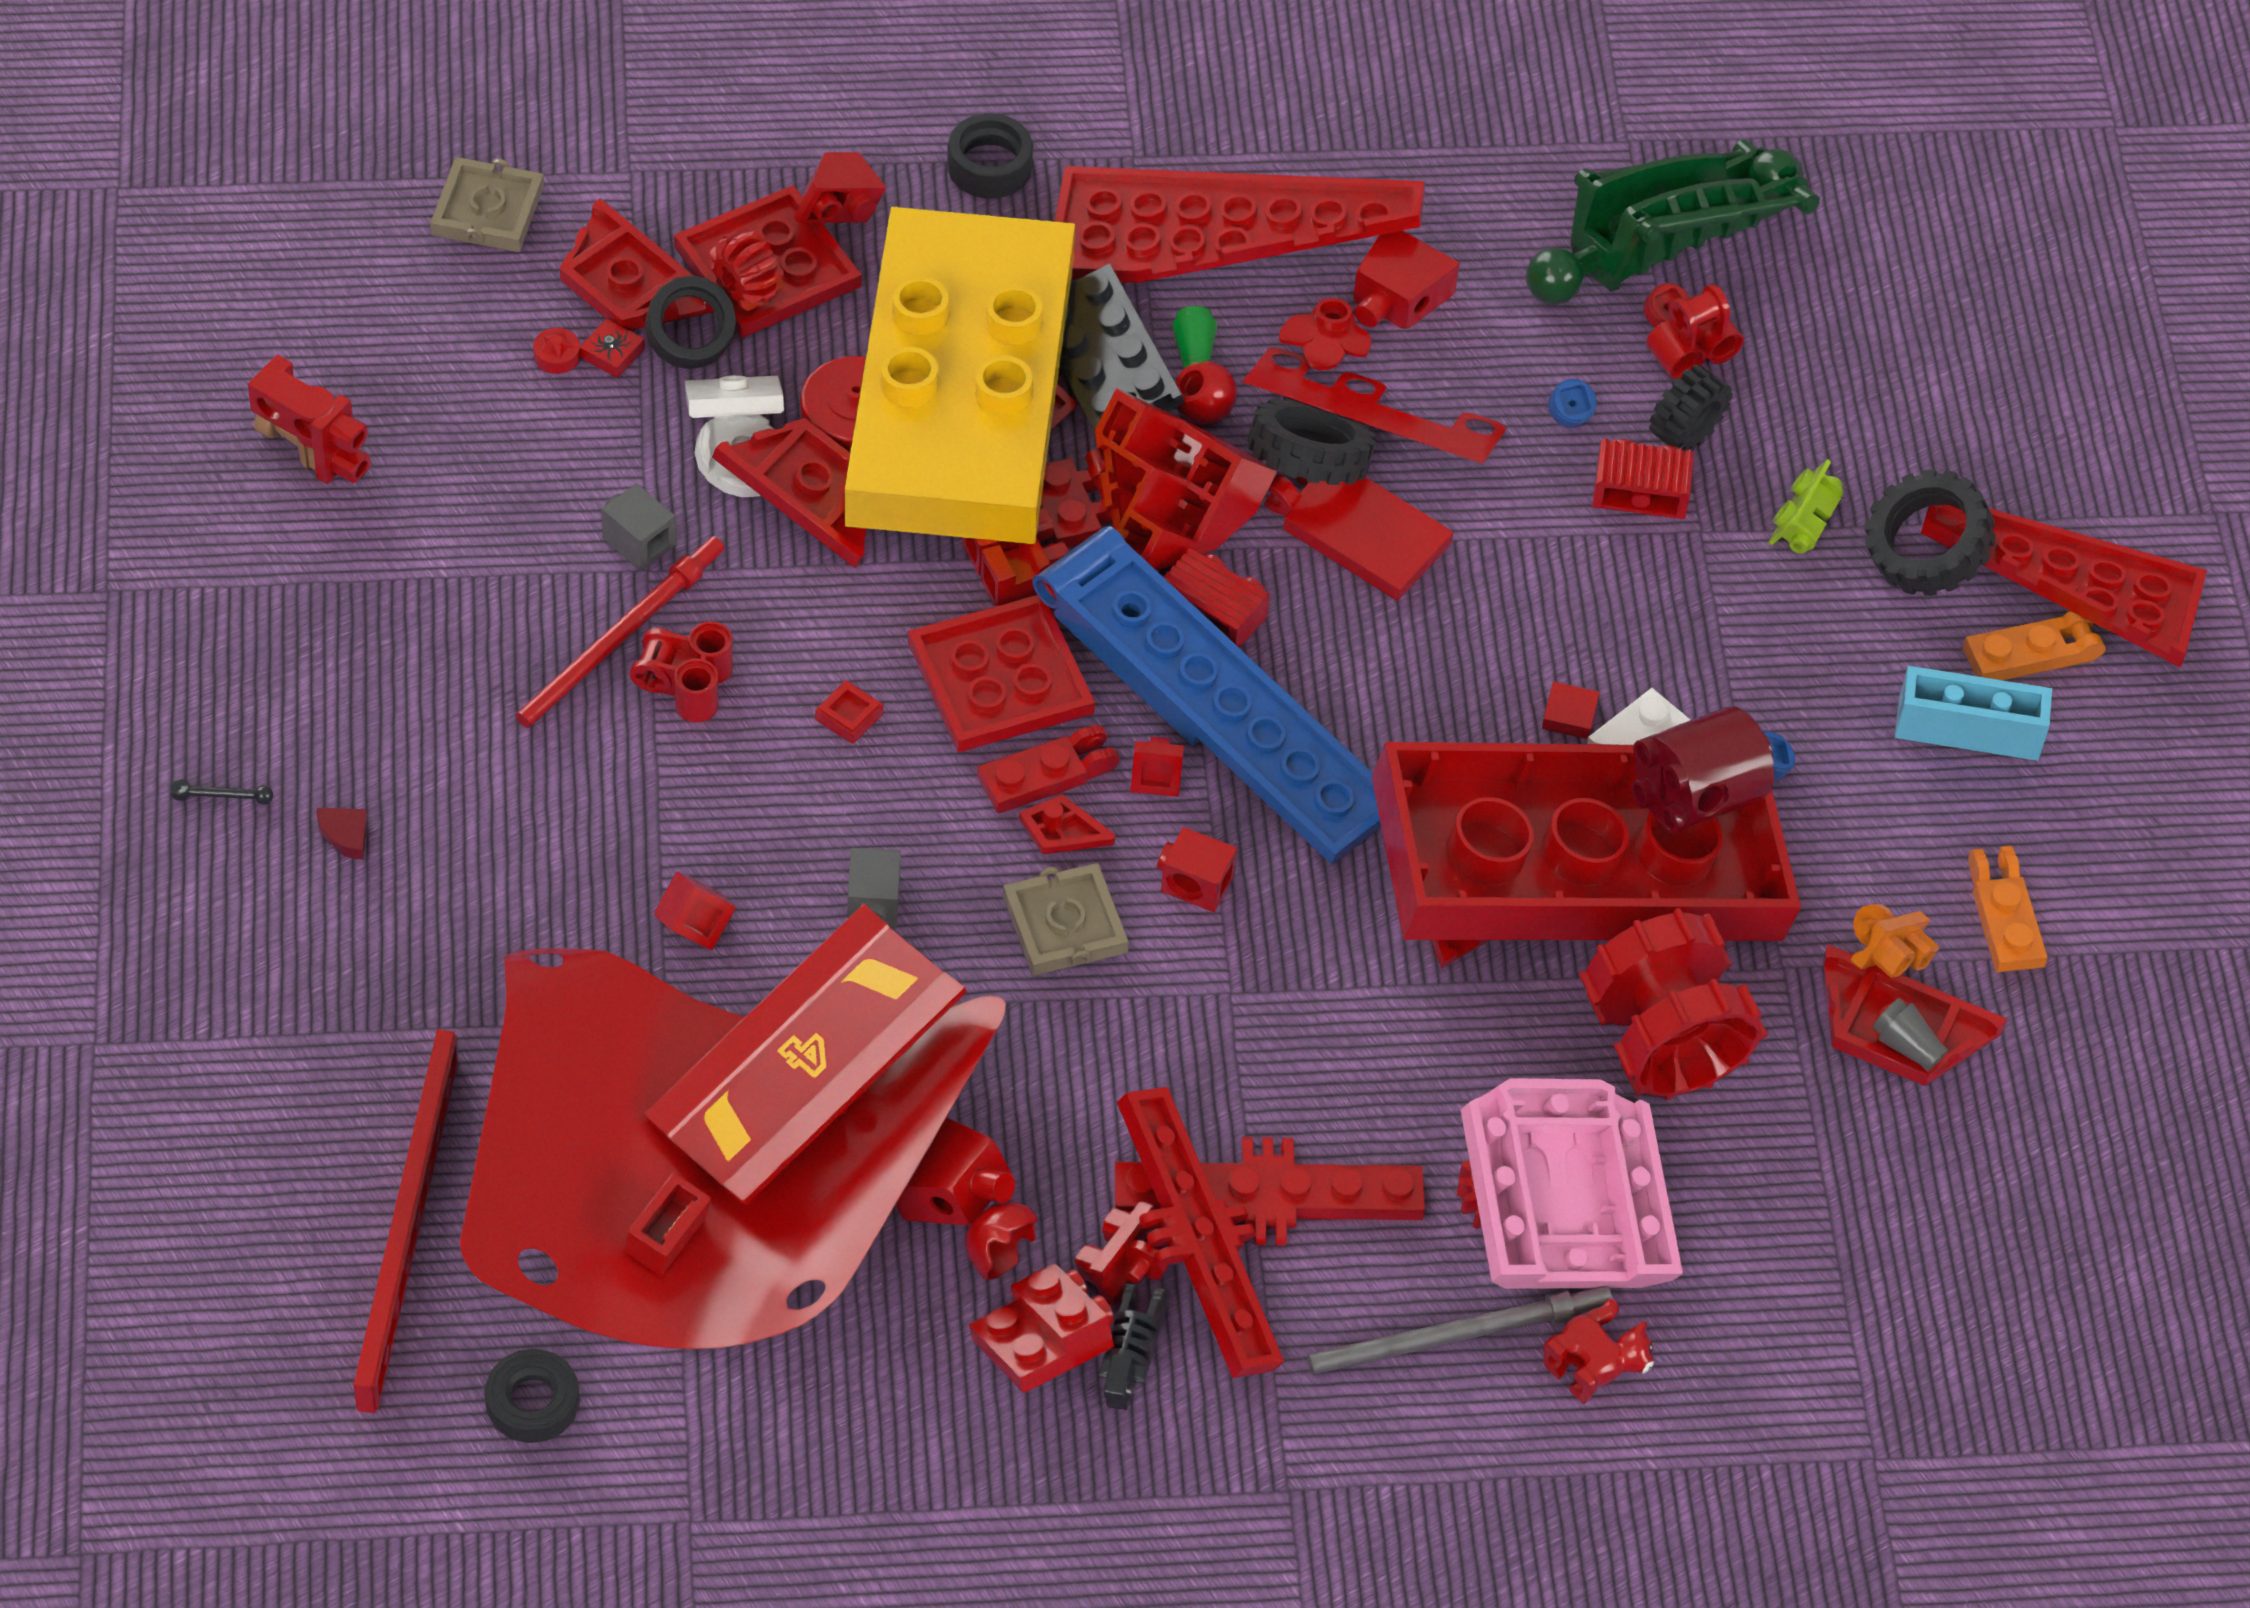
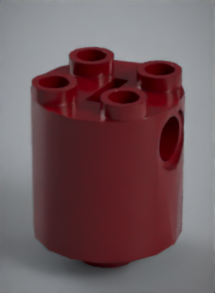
M1737 706L1724 707L1637 740L1633 746L1637 779L1631 783L1632 796L1639 807H1648L1666 831L1671 834L1762 800L1771 792L1774 781V767L1770 742L1754 719Z

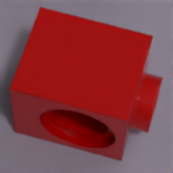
M1183 827L1174 844L1167 842L1159 856L1157 869L1162 871L1161 892L1215 913L1235 876L1238 848Z

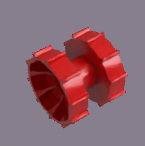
M1677 908L1671 914L1657 916L1642 922L1635 920L1632 927L1619 933L1606 944H1599L1596 947L1598 952L1591 959L1586 971L1579 973V977L1587 991L1586 995L1600 1024L1606 1025L1610 1022L1621 1026H1629L1622 1040L1616 1042L1613 1046L1636 1096L1646 1093L1652 1096H1664L1665 1100L1668 1101L1675 1095L1689 1093L1703 1087L1709 1089L1713 1087L1714 1082L1728 1075L1740 1065H1747L1750 1062L1748 1057L1756 1049L1760 1039L1768 1036L1760 1020L1762 1015L1747 985L1742 984L1736 987L1730 984L1718 983L1723 971L1731 967L1732 963L1724 949L1726 944L1710 914L1701 917L1692 913H1683L1680 908Z

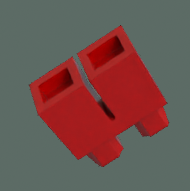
M1045 507L1040 508L1035 544L963 538L962 545L978 576L981 575V581L995 607L1037 595L1033 586V578L1069 552L1062 541L1044 547L1039 543L1040 541L1053 538L1054 527L1052 519Z

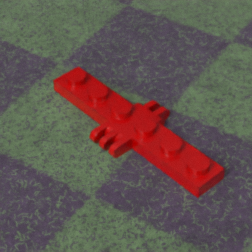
M1168 1087L1125 1093L1116 1103L1161 1209L1150 1210L1139 1216L1143 1229L1160 1227L1146 1236L1150 1247L1168 1245V1247L1154 1254L1157 1264L1163 1266L1184 1262L1232 1378L1275 1371L1284 1362V1359L1238 1253L1244 1247L1242 1242L1256 1236L1252 1224L1235 1226V1224L1248 1218L1245 1206L1227 1207L1224 1199H1215Z
M1242 1137L1241 1163H1200L1216 1200L1224 1199L1227 1207L1245 1206L1248 1218L1243 1221V1224L1253 1225L1256 1232L1254 1237L1255 1246L1266 1245V1228H1274L1275 1246H1286L1287 1228H1296V1219L1423 1220L1425 1204L1422 1166L1294 1164L1293 1137L1282 1138V1155H1274L1273 1137H1262L1261 1154H1253L1254 1143L1252 1137ZM1115 1162L1114 1208L1132 1212L1137 1204L1142 1201L1153 1205L1154 1210L1161 1209L1142 1162Z

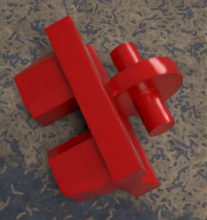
M1140 1201L1132 1212L1113 1208L1103 1221L1102 1232L1106 1242H1108L1105 1248L1084 1245L1075 1257V1264L1080 1276L1088 1282L1095 1284L1099 1295L1108 1304L1116 1305L1122 1296L1126 1283L1138 1284L1143 1276L1154 1280L1161 1279L1168 1269V1265L1159 1266L1154 1256L1157 1251L1165 1248L1167 1245L1150 1247L1146 1237L1150 1232L1159 1228L1143 1229L1139 1221L1140 1215L1154 1210L1151 1204Z

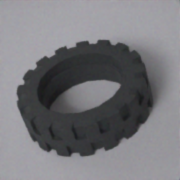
M1274 398L1269 399L1267 404L1261 402L1255 410L1247 447L1253 451V456L1257 460L1266 461L1265 465L1273 470L1280 469L1285 471L1284 474L1293 478H1297V476L1304 477L1306 481L1318 484L1319 481H1326L1328 485H1340V482L1353 484L1356 483L1357 479L1363 480L1366 477V473H1368L1376 444V434L1370 431V426L1290 398H1284V401Z
M1935 469L1923 470V475L1914 476L1913 473L1901 478L1903 482L1896 486L1893 484L1888 486L1883 491L1884 497L1880 501L1875 500L1870 508L1872 516L1871 519L1866 518L1864 529L1868 535V538H1865L1867 549L1878 571L1884 575L1886 581L1895 588L1898 585L1901 586L1905 593L1915 595L1916 591L1923 592L1924 596L1937 595L1938 590L1946 589L1947 592L1959 588V582L1964 579L1967 581L1973 579L1978 574L1976 569L1980 564L1985 566L1991 556L1988 551L1989 547L1994 546L1996 535L1992 527H1995L1994 518L1980 490L1977 491L1974 483L1966 477L1961 480L1955 472L1945 470L1944 474H1940ZM1931 505H1949L1961 509L1965 513L1967 518L1965 531L1958 543L1945 554L1929 560H1910L1899 556L1895 552L1894 541L1896 533L1902 523L1916 511Z

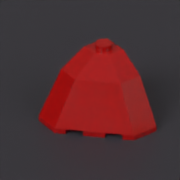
M1117 388L1095 429L1097 448L1102 449L1104 452L1106 472L1101 474L1105 508L1111 510L1113 528L1156 571L1176 564L1178 560H1181L1183 554H1186L1188 548H1193L1201 554L1217 549L1256 514L1277 471L1269 468L1253 456L1213 434Z

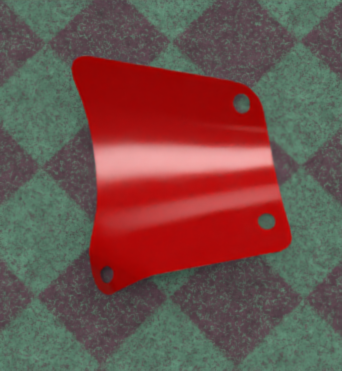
M543 948L509 953L504 956L506 984L504 1021L459 1241L462 1257L469 1270L478 1280L499 1292L581 1329L613 1339L646 1346L675 1349L724 1348L744 1345L783 1334L804 1325L837 1299L857 1271L1002 1023L1006 1011V1003L1003 998L989 995L974 998L951 1007L864 1091L860 1100H855L848 1107L846 1114L839 1115L745 1206L671 1142L647 1119L644 1113L746 1016L737 1015L698 1001L660 980L638 965L607 951ZM537 954H558L563 958V964L556 967H544L535 964L529 957ZM672 1174H677L710 1196L711 1199L703 1224L665 1273L658 1275L626 1254L624 1249L629 1228ZM525 1249H536L547 1254L557 1268L558 1276L555 1282L550 1285H540L529 1280L522 1273L518 1265L520 1253ZM813 1280H819L825 1284L823 1295L811 1306L799 1310H793L787 1306L786 1300L789 1294L801 1284Z

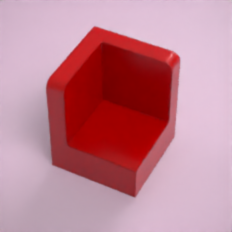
M677 871L655 909L654 915L671 931L713 950L736 906L717 890Z

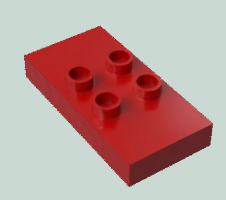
M1385 742L1372 774L1403 940H1611L1619 933L1632 927L1635 920L1642 922L1657 916L1671 914L1675 909L1680 908L1683 913H1692L1701 917L1710 914L1724 941H1784L1801 908L1772 788L1771 792L1762 800L1671 834L1666 831L1648 807H1639L1632 796L1631 783L1637 779L1634 745Z

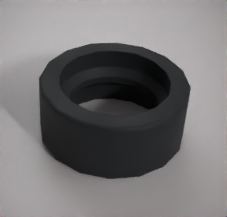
M983 113L964 119L951 131L948 142L947 168L951 180L962 191L975 197L988 199L1007 197L1021 190L1030 179L1033 163V142L1029 131L1019 121L1002 114ZM996 145L1010 150L1016 158L1002 166L988 167L980 166L968 160L964 154L976 146Z
M693 275L674 278L661 286L651 300L645 322L648 342L657 356L672 366L685 369L706 367L719 359L731 342L736 323L733 302L724 289L710 279ZM687 296L700 298L707 302L716 313L718 321L716 334L711 342L703 347L693 349L680 347L671 341L666 334L663 324L664 313L670 303L678 298Z

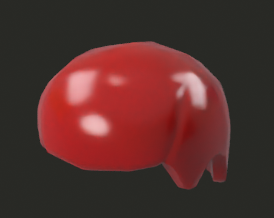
M1018 1202L994 1204L981 1212L969 1227L965 1236V1249L972 1264L986 1281L1002 1276L1019 1263L1020 1257L1017 1244L1021 1239L1025 1238L1031 1242L1036 1240L1034 1223L1038 1221V1216L1030 1207Z

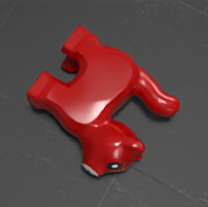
M1608 1299L1603 1306L1574 1317L1567 1323L1560 1334H1555L1544 1343L1542 1350L1544 1353L1543 1364L1558 1380L1566 1373L1568 1365H1573L1578 1369L1573 1373L1576 1381L1569 1385V1389L1582 1404H1586L1591 1400L1592 1394L1595 1393L1597 1388L1612 1382L1622 1372L1644 1374L1654 1365L1652 1357L1653 1343L1646 1334L1647 1322L1643 1321L1622 1334L1617 1342H1614L1602 1328V1325L1610 1323L1619 1312V1305L1614 1299Z

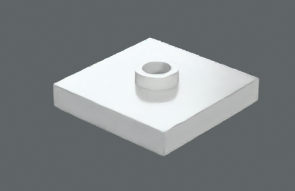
M725 376L719 379L685 381L689 416L692 418L774 414L784 411L783 393L778 376Z

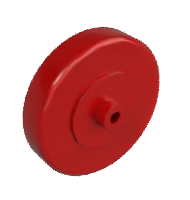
M866 356L841 357L822 364L807 377L800 394L801 419L806 418L850 453Z

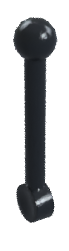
M178 779L170 786L172 797L178 801L186 800L191 795L255 799L259 804L265 805L270 803L274 796L272 789L265 785L259 786L256 790L190 786L188 781Z

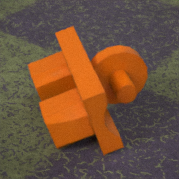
M1873 903L1861 907L1856 912L1853 921L1854 932L1859 941L1867 947L1862 951L1855 952L1850 960L1860 969L1877 965L1888 976L1893 978L1900 976L1909 966L1915 971L1925 969L1940 946L1923 932L1931 920L1921 911L1894 917L1889 908L1882 904Z

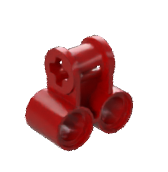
M1715 284L1704 287L1701 294L1689 299L1677 298L1670 301L1669 320L1655 327L1646 340L1647 348L1673 380L1677 377L1681 379L1682 373L1686 369L1691 371L1692 366L1703 365L1704 360L1707 358L1713 364L1725 363L1732 359L1744 344L1743 335L1730 320V308L1726 296Z
M711 621L700 623L694 627L689 637L661 628H653L646 631L642 640L644 650L640 660L633 663L630 669L629 676L633 683L648 692L675 696L676 711L687 721L703 722L712 718L718 711V684L726 681L733 670V637L731 631L725 625Z

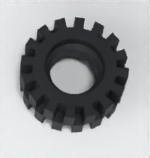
M1702 365L1692 366L1691 371L1686 369L1682 373L1681 379L1677 377L1672 382L1673 387L1669 391L1666 389L1662 394L1664 399L1656 404L1654 408L1656 413L1650 417L1652 424L1649 426V430L1652 431L1651 433L1667 445L1681 448L1684 451L1689 449L1694 451L1696 444L1701 446L1705 442L1707 434L1709 436L1715 431L1713 427L1716 423H1721L1724 418L1722 413L1729 409L1730 403L1728 401L1733 397L1732 388Z

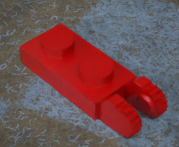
M1095 724L1093 726L1090 725L1088 728L1078 729L1069 738L1065 736L978 766L977 777L996 812L1000 814L1084 785L1086 780L1112 771V769L1120 764L1119 761L1121 759L1113 747L1090 752L1104 745L1103 743L1108 738L1103 726ZM1090 752L1082 761L1079 759L1078 756Z

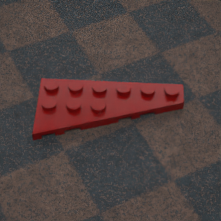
M1931 505L1928 507L1921 534L1951 549L1958 543L1965 531L1966 515L1961 509L1949 505ZM1989 508L1995 521V527H1992L1996 535L1994 546L1989 547L1988 551L1991 556L1985 567L2180 668L2182 667L2207 573L2206 569Z

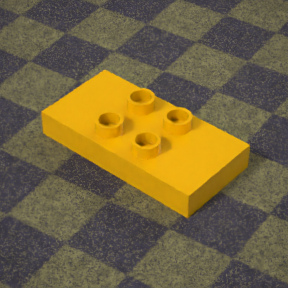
M891 207L845 484V526L1027 544L1036 543L1074 262V223Z

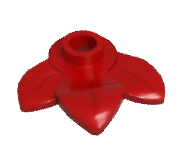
M1338 298L1323 299L1317 303L1310 314L1290 317L1279 332V341L1281 343L1304 347L1303 357L1306 363L1318 371L1337 367L1342 362L1345 353L1355 357H1366L1371 347L1370 335L1366 330L1355 324V316L1352 313L1351 306Z

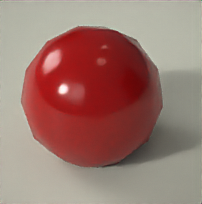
M1207 360L1194 362L1180 371L1176 378L1175 384L1185 403L1177 407L1183 418L1204 426L1216 424L1230 415L1236 403L1237 385L1227 368Z

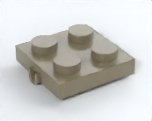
M455 157L430 222L431 235L520 252L544 188V174L511 168L502 159H494L492 164ZM497 165L502 166V167H503V170H502V171L496 170Z
M1098 863L1061 872L1056 867H1048L1040 873L1039 877L1003 885V899L1032 976L1128 953L1129 941ZM1054 874V878L1048 880L1047 875Z

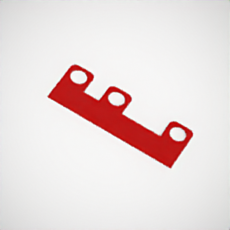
M1277 347L1269 348L1242 381L1243 383L1481 464L1485 462L1506 431V427L1502 423L1473 413H1462L1452 428L1379 404L1377 402L1386 391V385L1355 373H1342L1332 387L1302 378L1310 368L1304 357ZM1278 354L1289 355L1298 359L1301 362V366L1293 369L1281 367L1273 362L1272 357ZM1352 379L1363 380L1372 384L1375 391L1369 394L1358 393L1349 389L1346 382ZM1469 420H1481L1492 425L1495 431L1491 434H1479L1468 429L1465 423Z

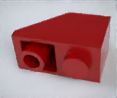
M824 152L804 190L794 218L798 223L868 222L887 187L859 152Z

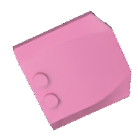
M1510 1078L1460 1109L1491 1281L1505 1289L1600 1288L1604 1286L1609 1288H1642L1673 1281L1683 1274L1649 1103L1641 1099L1633 1103L1615 1094V1086L1601 1079Z

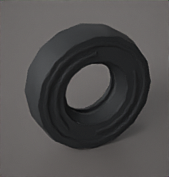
M541 1349L519 1350L502 1358L490 1371L484 1388L486 1413L495 1428L508 1438L525 1443L548 1441L563 1433L574 1421L580 1404L578 1378L569 1363L554 1352ZM528 1380L544 1382L553 1392L551 1402L539 1411L529 1412L521 1410L515 1406L511 1399L513 1390L519 1384Z

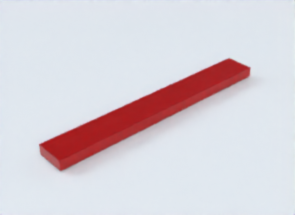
M437 1029L353 1384L356 1409L360 1412L375 1413L379 1409L459 1063L458 1042L455 1031Z

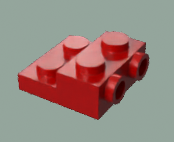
M1056 1263L1010 1285L1013 1302L969 1324L972 1340L1023 1393L1114 1347L1110 1325L1114 1323V1316L1107 1301L1101 1295L1091 1299L1088 1296L1086 1285L1080 1274L1075 1269L1064 1272Z

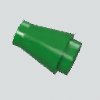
M1189 306L1179 310L1176 313V319L1172 323V331L1182 360L1183 369L1194 362L1211 361L1217 321L1212 317V312L1202 306Z

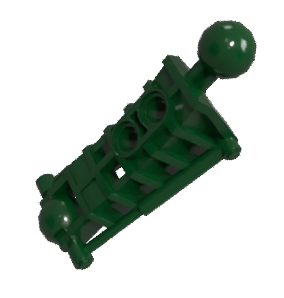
M1740 140L1735 144L1732 152L1722 154L1682 155L1601 172H1592L1590 169L1584 168L1576 174L1574 183L1578 187L1570 241L1572 253L1559 247L1541 250L1530 259L1526 271V283L1531 294L1538 301L1549 305L1567 303L1579 292L1583 277L1588 274L1593 276L1609 291L1613 292L1619 289L1620 283L1635 273L1642 275L1648 272L1650 266L1664 260L1670 261L1676 258V255L1686 247L1691 246L1698 249L1704 246L1707 239L1721 236L1724 239L1731 237L1733 232L1745 230L1749 227L1754 228L1759 225L1761 220L1789 207H1796L1804 214H1810L1817 209L1820 198L1808 188L1802 165L1793 153L1780 148L1769 150L1764 147L1756 148L1747 140Z

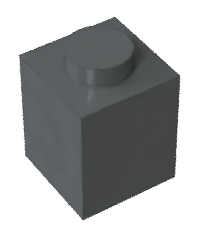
M637 483L622 494L619 493L612 496L605 506L601 508L602 538L640 571L676 546L675 515Z
M851 848L847 919L865 904L889 927L897 928L901 850Z

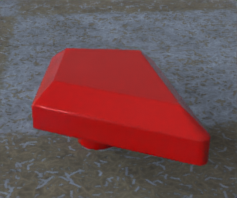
M1063 794L1019 812V820L1042 854L1112 846L1115 844L1114 833Z

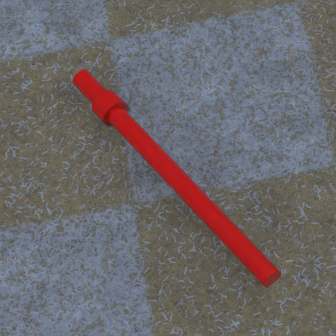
M711 536L690 556L684 555L669 568V575L516 713L519 723L526 728L531 727L681 589H690L703 577L702 570L725 550L723 543L717 537Z

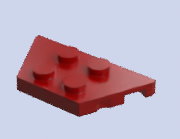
M601 198L594 202L589 222L585 228H580L574 240L575 247L567 253L559 268L560 281L604 318L628 330L645 327L649 305L661 286L674 278L693 275ZM691 296L681 297L670 303L665 310L663 323L712 313L714 310L707 302L700 298Z
M806 418L786 423L780 429H766L753 433L748 441L731 446L728 441H725L715 448L712 455L715 461L854 568L858 566L865 551L864 541L867 528L845 526V484L850 452Z
M1828 944L1823 957V970L1831 1047L1926 1086L2001 1036L2007 1018L1902 974L1891 978L1877 965L1860 969L1850 960L1854 954ZM1898 998L1902 999L1907 1005L1911 1003L1915 1005L1939 1041L1949 1050L1929 1072L1918 1063L1879 1041L1880 1034L1872 1028L1881 1014Z

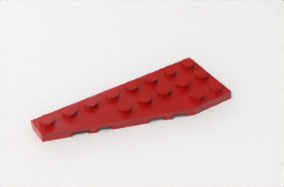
M1065 166L1054 222L1075 224L1074 262L1071 280H1078L1110 263L1120 282L1141 283L1419 228L1421 226L1425 198V182Z

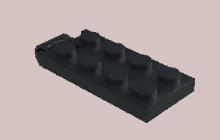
M1110 263L1071 283L1059 366L1094 432L1116 388L1166 412L1185 403Z

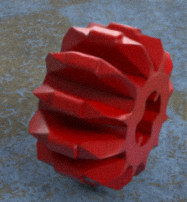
M745 228L739 232L734 231L724 236L723 240L716 243V246L710 250V257L713 261L710 264V269L716 275L717 280L715 283L724 289L737 309L743 307L749 311L755 307L760 308L769 303L770 299L776 297L777 293L783 289L781 277L784 273L778 265V256L772 252L770 242H763L761 234L756 230L750 232Z

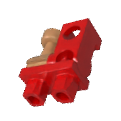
M278 354L248 383L250 408L252 412L257 414L254 421L255 430L271 439L282 435L296 445L301 464L306 469L309 467L314 469L317 479L328 484L338 474L346 480L356 483L369 470L371 466L370 455L359 449L365 443L368 436L367 425L353 417L350 399L341 394L334 399L332 393L326 388L309 386L295 378L292 362Z

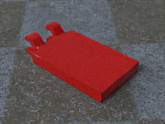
M1277 475L1268 489L1272 494L1264 503L1271 511L1285 516L1283 530L1396 601L1400 600L1451 545L1454 534L1449 528L1367 477L1363 480L1357 479L1356 483L1353 484L1340 482V485H1328L1326 481H1319V484L1306 481L1304 477L1297 476L1294 479L1306 485L1298 492L1289 479L1282 475Z

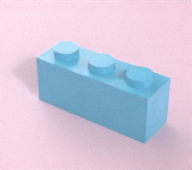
M1908 666L1898 699L1895 738L2039 761L2050 725L2052 688Z

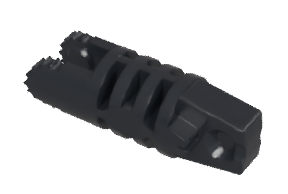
M1125 1284L1111 1330L1114 1347L1104 1353L1099 1371L1100 1378H1106L1103 1391L1104 1397L1107 1399L1106 1405L1108 1408L1127 1410L1136 1383L1145 1384L1171 1293L1169 1289L1156 1288L1154 1290L1148 1312L1145 1314L1135 1311L1139 1301L1137 1285Z

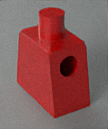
M1405 231L1379 235L1356 273L1353 298L1358 305L1354 309L1355 317L1362 325L1368 328H1374L1383 318L1401 329L1410 328L1455 294L1460 262Z
M946 1117L895 1205L902 1218L907 1221L969 1225L975 1221L991 1201L998 1203L1008 1202L1015 1191V1180L996 1143L990 1137Z

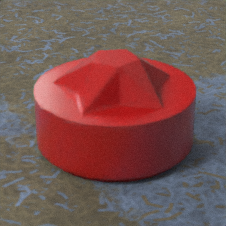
M1663 283L1655 287L1644 300L1643 309L1648 322L1653 327H1657L1664 321L1669 320L1670 301L1677 298L1689 299L1690 297L1686 291L1672 283Z
M563 328L544 330L537 335L533 343L534 361L540 369L552 374H561L572 370L580 360V342L578 337L573 332Z

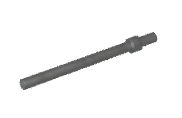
M1608 1286L1570 1294L1568 1290L1546 1294L1543 1301L1308 1354V1365L1311 1374L1315 1375L1545 1321H1550L1552 1325L1569 1322L1576 1314L1603 1306L1606 1300L1612 1299V1295Z

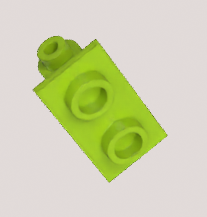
M1827 459L1814 471L1806 468L1795 480L1791 487V491L1795 493L1792 501L1788 500L1773 519V523L1777 525V528L1768 542L1770 545H1773L1783 537L1790 542V548L1799 554H1804L1815 547L1827 524L1823 520L1827 521L1831 517L1844 494L1841 480L1825 474L1831 463L1830 460Z

